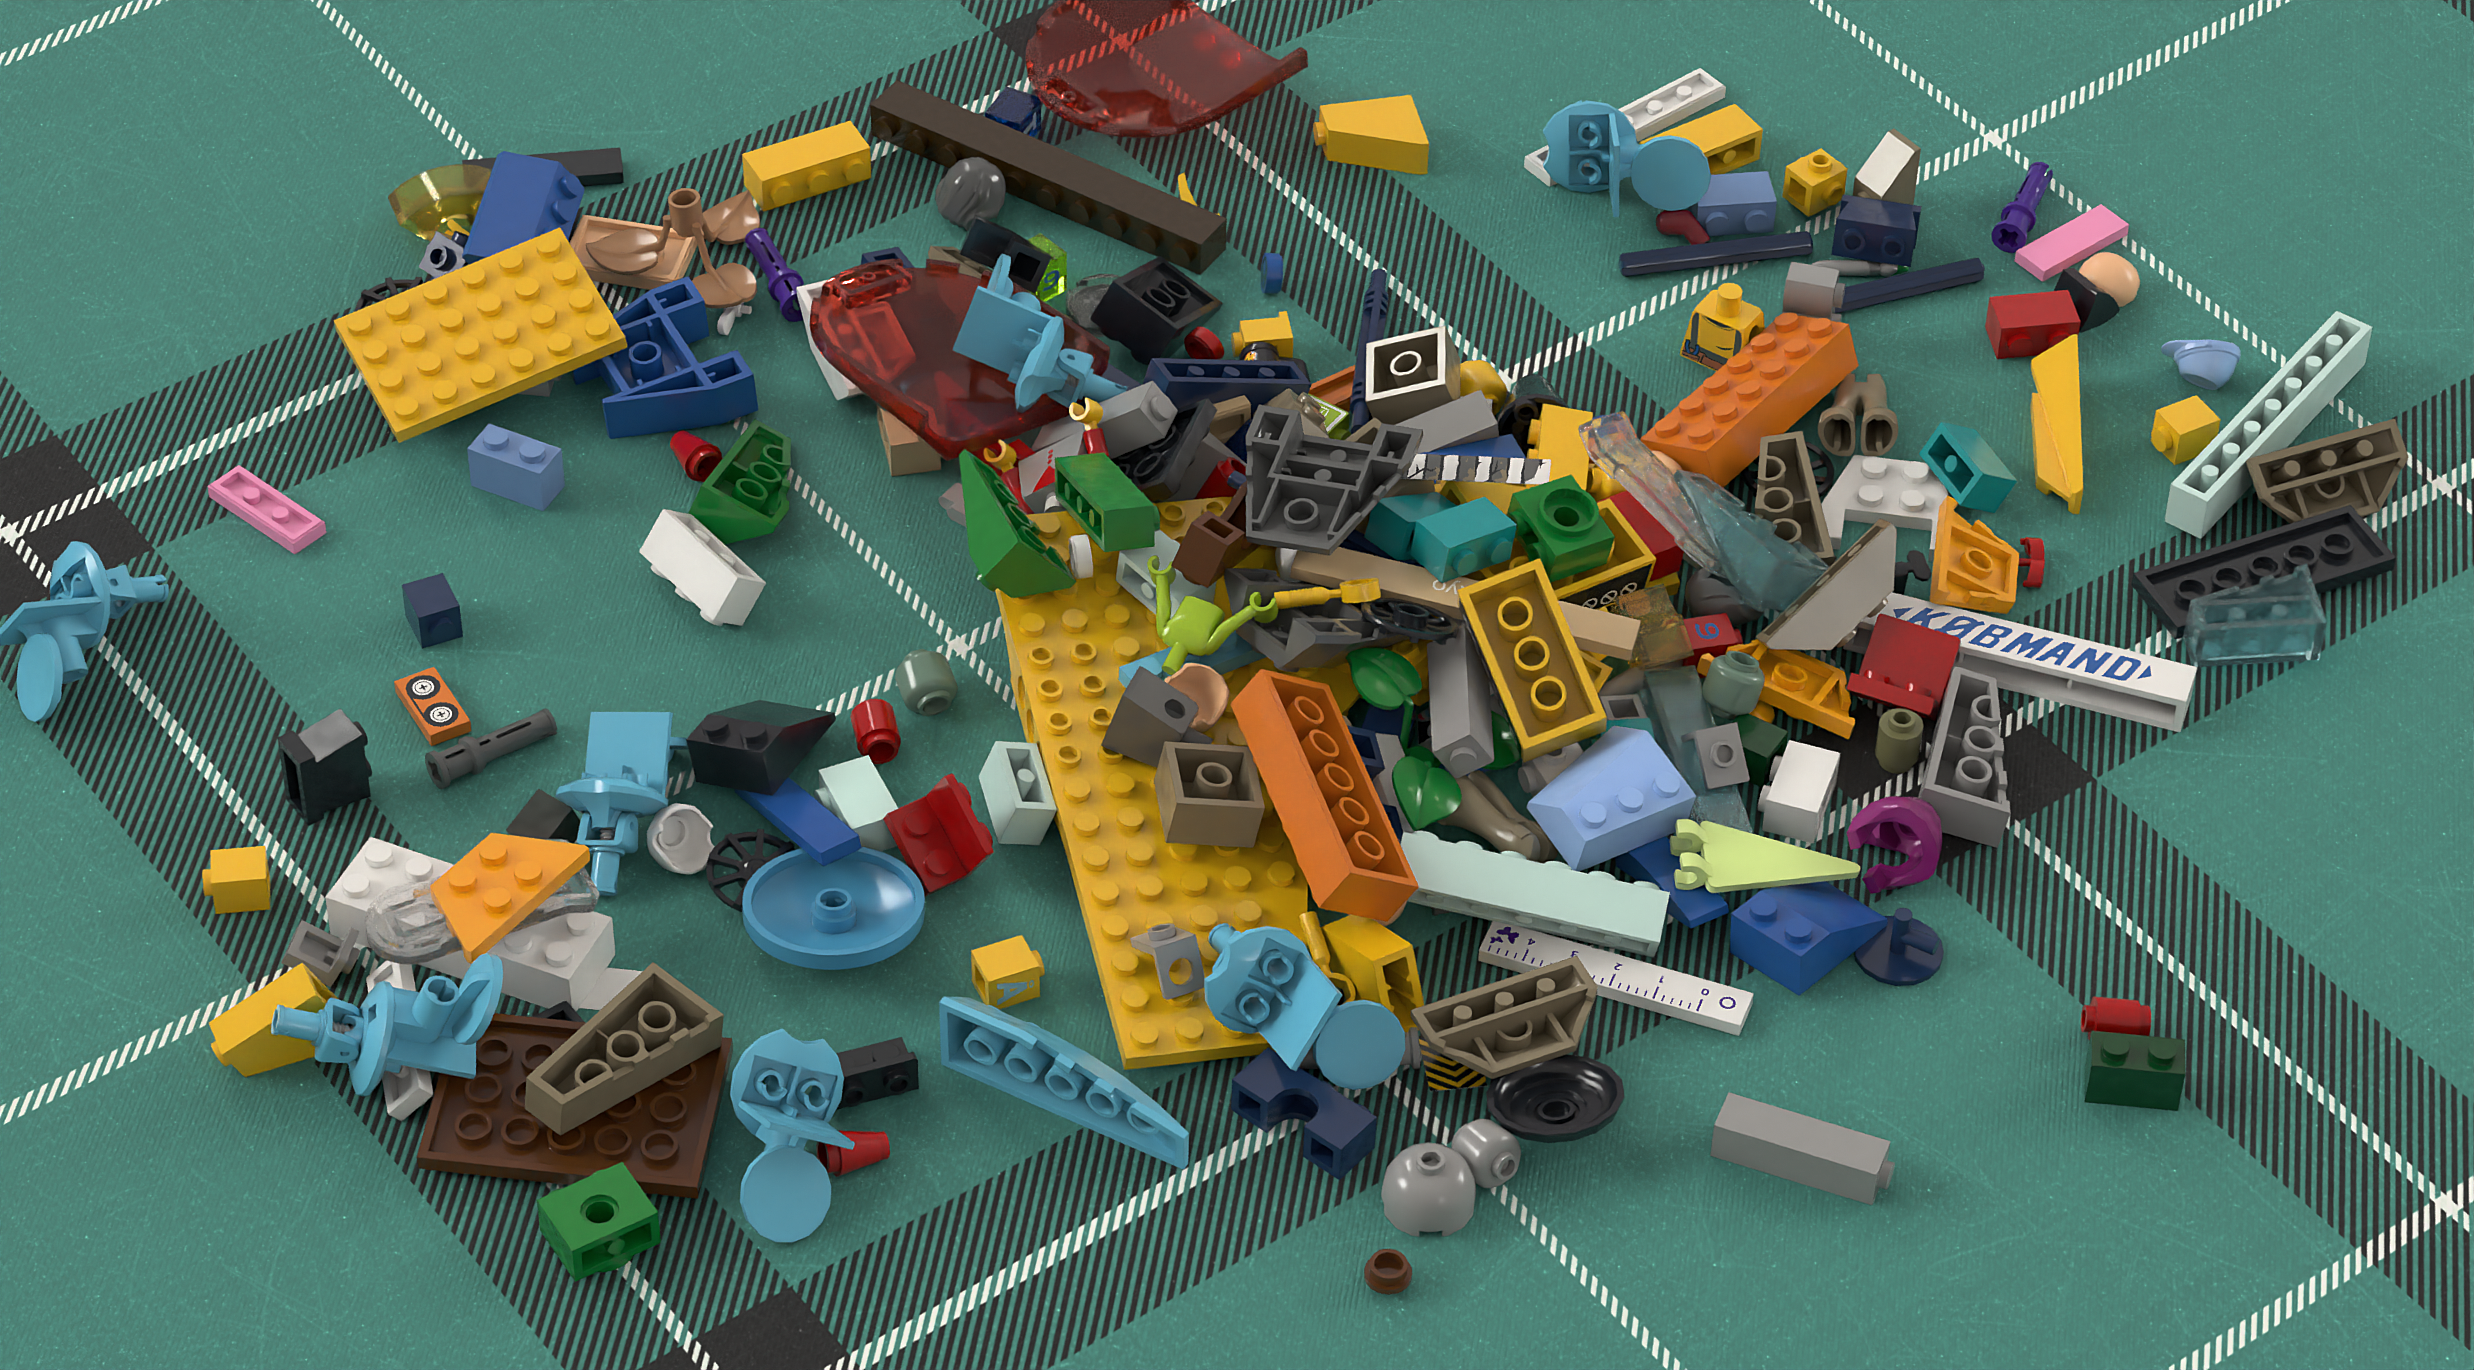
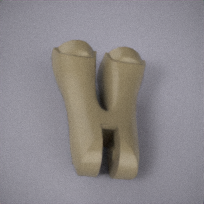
M1849 373L1837 385L1833 406L1822 412L1818 423L1820 440L1824 447L1832 454L1838 456H1851L1853 454L1856 442V416H1863L1860 439L1861 449L1865 456L1883 455L1895 444L1899 430L1897 416L1887 407L1886 386L1880 374H1868L1867 382H1856L1855 373Z
M1476 770L1471 772L1468 777L1464 775L1460 778H1455L1461 789V803L1453 814L1437 821L1438 823L1446 826L1460 827L1473 832L1490 842L1500 852H1518L1526 856L1527 860L1543 864L1555 860L1558 850L1540 825L1517 812L1506 796L1483 771Z

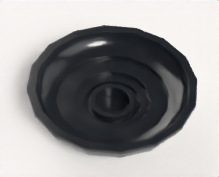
M1568 1054L1494 1078L1486 1092L1488 1111L1502 1128L1521 1139L1543 1143L1575 1141L1597 1133L1613 1121L1625 1098L1622 1079L1610 1066L1589 1057Z

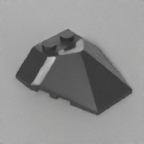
M1259 405L1246 434L1247 542L1331 555L1411 467L1424 436L1423 429L1381 423L1373 445L1305 435L1303 433L1300 411Z
M1226 568L1224 573L1232 616L1250 605L1249 599L1254 592H1260L1262 600L1259 607H1266L1274 598V592L1324 587L1328 590H1333L1334 588L1301 580L1300 582L1282 580L1276 575V571L1267 569ZM1341 597L1331 598L1325 604L1278 609V615L1273 621L1260 623L1253 617L1236 630V634L1251 644L1252 650L1266 655L1274 661L1273 665L1276 668L1286 672H1298L1300 668L1331 669L1347 663L1348 661L1345 657L1353 650L1372 647L1384 649L1409 639L1408 636L1394 632L1385 635L1380 633L1379 626L1361 620V608L1365 602L1343 603ZM1375 605V607L1388 612L1383 608L1384 605ZM1429 614L1428 619H1436L1431 614Z

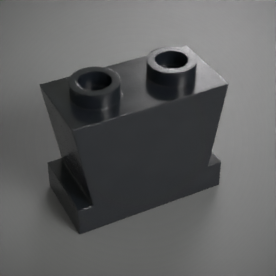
M338 709L299 734L292 730L277 737L286 800L308 826L323 820V812L371 797L368 778L372 776V769L365 756L364 749L368 745L367 735L361 724L357 721L352 723L341 709Z

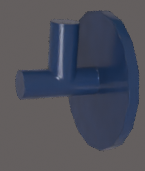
M1907 908L1897 909L1894 916H1884L1888 919L1887 926L1853 952L1855 962L1865 974L1879 982L1894 986L1916 985L1929 980L1940 969L1944 955L1942 942L1931 927L1917 919H1913L1911 910Z

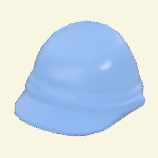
M2219 340L2169 341L2161 347L2162 354L2175 361L2180 375L2186 381L2209 390H2216L2228 382L2241 356V351L2237 345Z

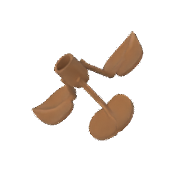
M691 188L677 189L668 196L670 215L663 216V229L659 240L649 230L631 228L613 233L597 242L586 243V250L590 257L605 270L621 275L639 274L657 265L658 256L656 252L662 251L665 248L670 228L672 227L681 237L695 236L707 273L695 277L692 282L703 297L705 307L727 308L737 306L742 302L752 300L757 292L756 279L753 273L745 266L737 263H727L715 270L711 264L704 239H707L708 242L717 240L726 245L738 244L745 241L746 235L751 230L760 228L759 215L749 190L735 195L702 213L700 194L696 190Z

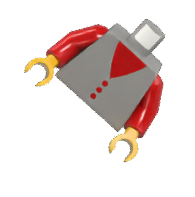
M1085 397L1086 410L1080 404L1071 403L1069 407L1070 416L1072 419L1083 423L1085 429L1019 461L1018 467L1013 466L1016 461L1015 450L1004 441L998 440L1002 446V453L999 457H996L987 447L984 449L985 459L1002 470L1001 480L1018 500L1019 504L1017 507L1027 515L1067 511L1055 498V458L1094 453H1105L1110 458L1103 429L1097 426L1103 416L1102 406L1097 402Z

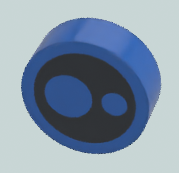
M1264 253L1261 265L1262 293L1278 294L1283 280L1282 256L1279 253Z

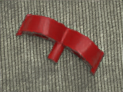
M2032 537L2021 538L2020 544L2024 545L2028 558H2019L2018 566L2030 567L2027 580L2023 582V587L2041 588L2045 566L2043 540Z

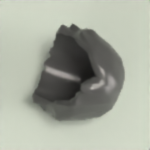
M979 157L958 161L948 170L945 178L941 179L935 190V201L938 211L951 224L965 228L967 231L975 215L986 220L997 218L1004 204L1006 193L1002 172L995 165Z
M1706 566L1695 571L1687 582L1685 599L1693 618L1727 613L1734 628L1744 623L1755 621L1765 614L1762 601L1750 597L1744 580L1740 577H1727L1723 574L1722 569Z

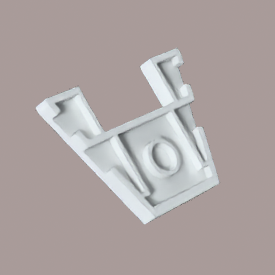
M1854 455L1821 504L1832 548L1840 550L1844 520L1875 524L1881 518L1896 527L1931 531L1928 561H1934L1939 506L1948 495L1946 487L1926 463Z

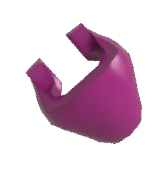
M1889 796L1868 804L1852 819L1850 827L1846 832L1850 850L1861 848L1863 844H1871L1909 856L1908 860L1902 865L1889 866L1880 863L1870 868L1862 878L1870 894L1878 893L1881 890L1912 886L1928 880L1935 873L1942 847L1941 819L1929 802L1917 797Z

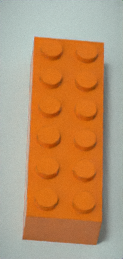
M1782 313L1777 316L1768 327L1753 337L1735 356L1729 358L1727 363L1711 377L1705 379L1702 385L1687 398L1680 401L1677 407L1663 419L1659 420L1652 429L1640 438L1643 453L1660 451L1681 466L1687 480L1688 489L1717 494L1759 456L1761 437L1784 434L1849 373L1859 366L1849 324L1831 321L1827 318L1817 319L1799 316L1796 313Z
M1260 669L1232 701L1231 707L1237 718L1238 726L1244 734L1253 755V761L1258 767L1266 785L1267 793L1273 801L1282 822V828L1287 834L1296 854L1298 865L1302 869L1312 891L1314 901L1317 903L1318 908L1388 922L1419 886L1329 685Z

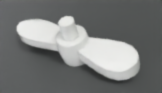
M742 302L740 305L724 308V312L717 324L719 334L728 335L735 317H741L743 313L751 314L752 307L745 306L744 302Z

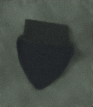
M2075 268L2063 269L2054 291H2069L2081 321L2080 333L2104 324L2119 312L2120 309L2117 302L2107 292L2096 287Z

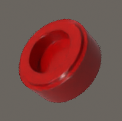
M1198 326L1194 328L1184 338L1185 349L1192 359L1221 360L1224 357V348L1221 341L1213 332L1205 327Z

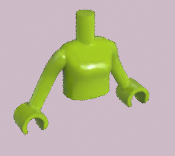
M1154 555L1148 559L1149 574L1152 582L1156 585L1157 633L1165 644L1172 647L1162 665V670L1171 676L1181 669L1188 654L1195 656L1212 655L1235 630L1253 617L1260 623H1268L1273 621L1278 615L1275 597L1272 598L1266 607H1259L1262 600L1260 592H1254L1249 599L1250 605L1223 623L1225 613L1221 608L1192 596H1185L1176 613L1170 619V584L1176 578V570L1171 566L1173 561L1169 563L1166 569L1158 571L1160 566L1159 557Z

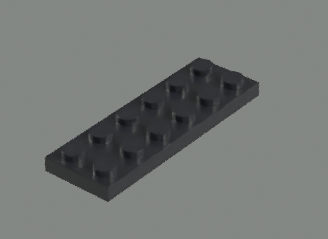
M2351 505L2135 572L2133 573L2131 585L2176 640L2394 570L2396 557Z

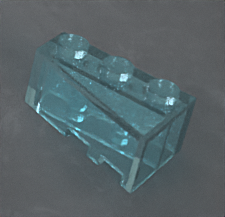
M2306 563L2295 567L2294 573L2275 579L2273 575H2268L2260 578L2258 585L2240 590L2238 586H2234L2190 600L2183 638L2192 666L2195 667L2319 660L2327 621Z

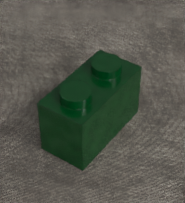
M2091 1031L2085 1063V1102L2178 1111L2185 1079V1039Z

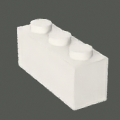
M663 509L639 551L652 563L650 568L654 573L670 580L676 586L675 592L680 597L695 603L701 609L700 615L706 621L717 626H722L723 623L742 626L766 585L762 578L691 514Z

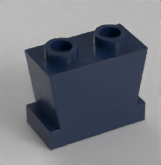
M1842 195L1839 216L1836 218L1831 255L1911 267L1922 206Z

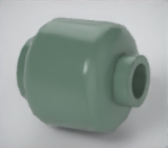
M925 649L912 651L906 655L895 673V680L905 706L909 710L920 713L923 716H933L947 710L958 690L949 662L939 652L927 651Z
M1728 651L1726 655H1720L1713 659L1702 687V696L1711 705V711L1722 718L1734 719L1736 715H1746L1755 709L1765 682V675L1759 668L1760 663L1758 660L1739 651Z

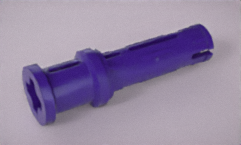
M2044 162L2031 164L2014 201L2004 206L2001 213V221L1994 226L1991 233L1994 245L2000 250L2015 253L2018 249L2025 246L2027 233L2033 229L2037 221L2035 210L2053 177L2052 169L2045 176L2049 168L2048 164Z
M755 228L751 230L745 237V243L769 280V294L774 300L780 302V312L786 320L790 322L802 321L803 316L796 287L804 286L802 277L797 271L789 269L766 229ZM793 300L796 302L797 306L799 307V310H796L794 308Z

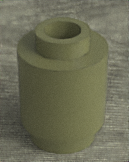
M1902 708L1892 709L1885 712L1880 718L1875 754L1880 766L1888 772L1896 774L1905 773L1919 759L1923 721L1913 711Z

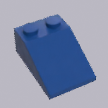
M1826 881L1777 886L1759 891L1731 913L1730 953L1800 996L1885 928L1888 919Z

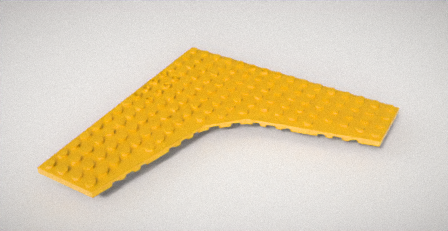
M1588 464V469L1590 467L1593 468L1595 464ZM1504 483V484H1509V485H1515V486L1524 487V484ZM1233 497L1152 504L1156 505L1159 511L1160 530L1170 539L1177 541L1181 545L1193 521L1206 511H1210L1220 517ZM1067 511L1026 515L1041 530L1038 537L1048 549L1050 546L1055 548L1073 575L1069 556V538L1075 535L1087 534V532ZM1087 534L1092 554L1093 577L1081 579L1074 577L1076 583L1071 588L1011 598L998 588L995 592L1007 643L1011 671L1010 682L1027 743H1037L1057 811L1053 818L1067 855L1124 1070L1260 1055L1267 1048L1275 1051L1260 1032L1249 1034L1233 1031L1216 1020L1205 1001V988L1169 1000L1164 999L1154 956L1132 947L1130 938L1147 933V930L1153 926L1172 923L1177 928L1196 934L1205 978L1213 973V965L1219 957L1218 952L1209 944V934L1219 924L1227 923L1229 928L1232 925L1236 931L1241 933L1249 929L1265 926L1286 929L1302 940L1307 947L1299 916L1308 910V882L1298 865L1296 854L1287 834L1282 828V822L1273 801L1267 793L1266 785L1257 766L1256 769L1265 810L1253 848L1166 843L1154 785L1157 768L1101 746L1120 699L1126 690L1118 680L1119 667L1167 649L1170 646L1165 644L1158 636L1156 615L1116 581L1120 551L1104 552ZM1261 545L1234 568L1274 570L1280 578L1275 559L1277 547ZM1675 572L1649 582L1646 592L1630 598H1640L1648 603L1677 594L1680 584L1677 573ZM1224 576L1216 582L1213 604L1221 608L1225 613L1222 623L1232 617ZM1394 645L1386 647L1384 649L1391 651ZM1265 657L1222 674L1221 676H1223L1229 689L1227 707L1218 722L1203 732V734L1212 738V744L1249 747L1244 734L1238 726L1231 703L1260 669L1328 684L1342 716L1347 717L1348 711L1359 698L1363 699L1353 683L1349 663L1347 662L1331 669L1300 668L1298 672H1286L1276 668L1273 665L1274 661ZM1180 958L1172 963L1169 969V976L1174 984H1182L1189 979L1192 971L1190 962L1185 958Z

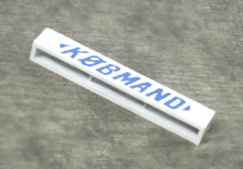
M1892 592L1886 597L1888 600L1887 605L1877 615L1871 618L1866 616L1855 627L1857 630L1855 636L1843 647L1845 650L1865 654L1878 615L1886 614L1958 637L1961 640V645L1954 666L1997 678V687L2176 732H2181L2191 700L2197 671L2195 666L1950 606L1934 604L1929 601Z

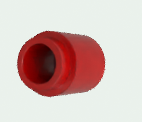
M868 699L858 704L851 712V723L859 753L862 756L869 755L873 764H884L893 760L898 754L901 738L892 705L882 699Z
M2094 996L2090 1005H2084L2082 1008L2081 1031L2088 1033L2089 1041L2091 1031L2142 1036L2150 1035V1006L2140 1005L2138 1000Z

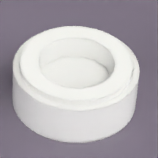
M1087 534L1071 536L1069 538V556L1073 576L1076 579L1093 577L1092 554Z

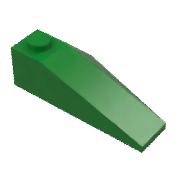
M754 419L701 485L688 514L693 515L724 545L773 533L789 511L787 492L790 488V480L787 479V471L791 463V438Z
M964 449L959 454L969 555L978 569L975 573L977 579L990 591L994 592L998 588L1011 598L1071 588L1076 583V580L1057 550L1051 546L1048 549L1038 537L1041 530L1034 521L1029 520L1016 507L1019 504L1018 500L994 469Z

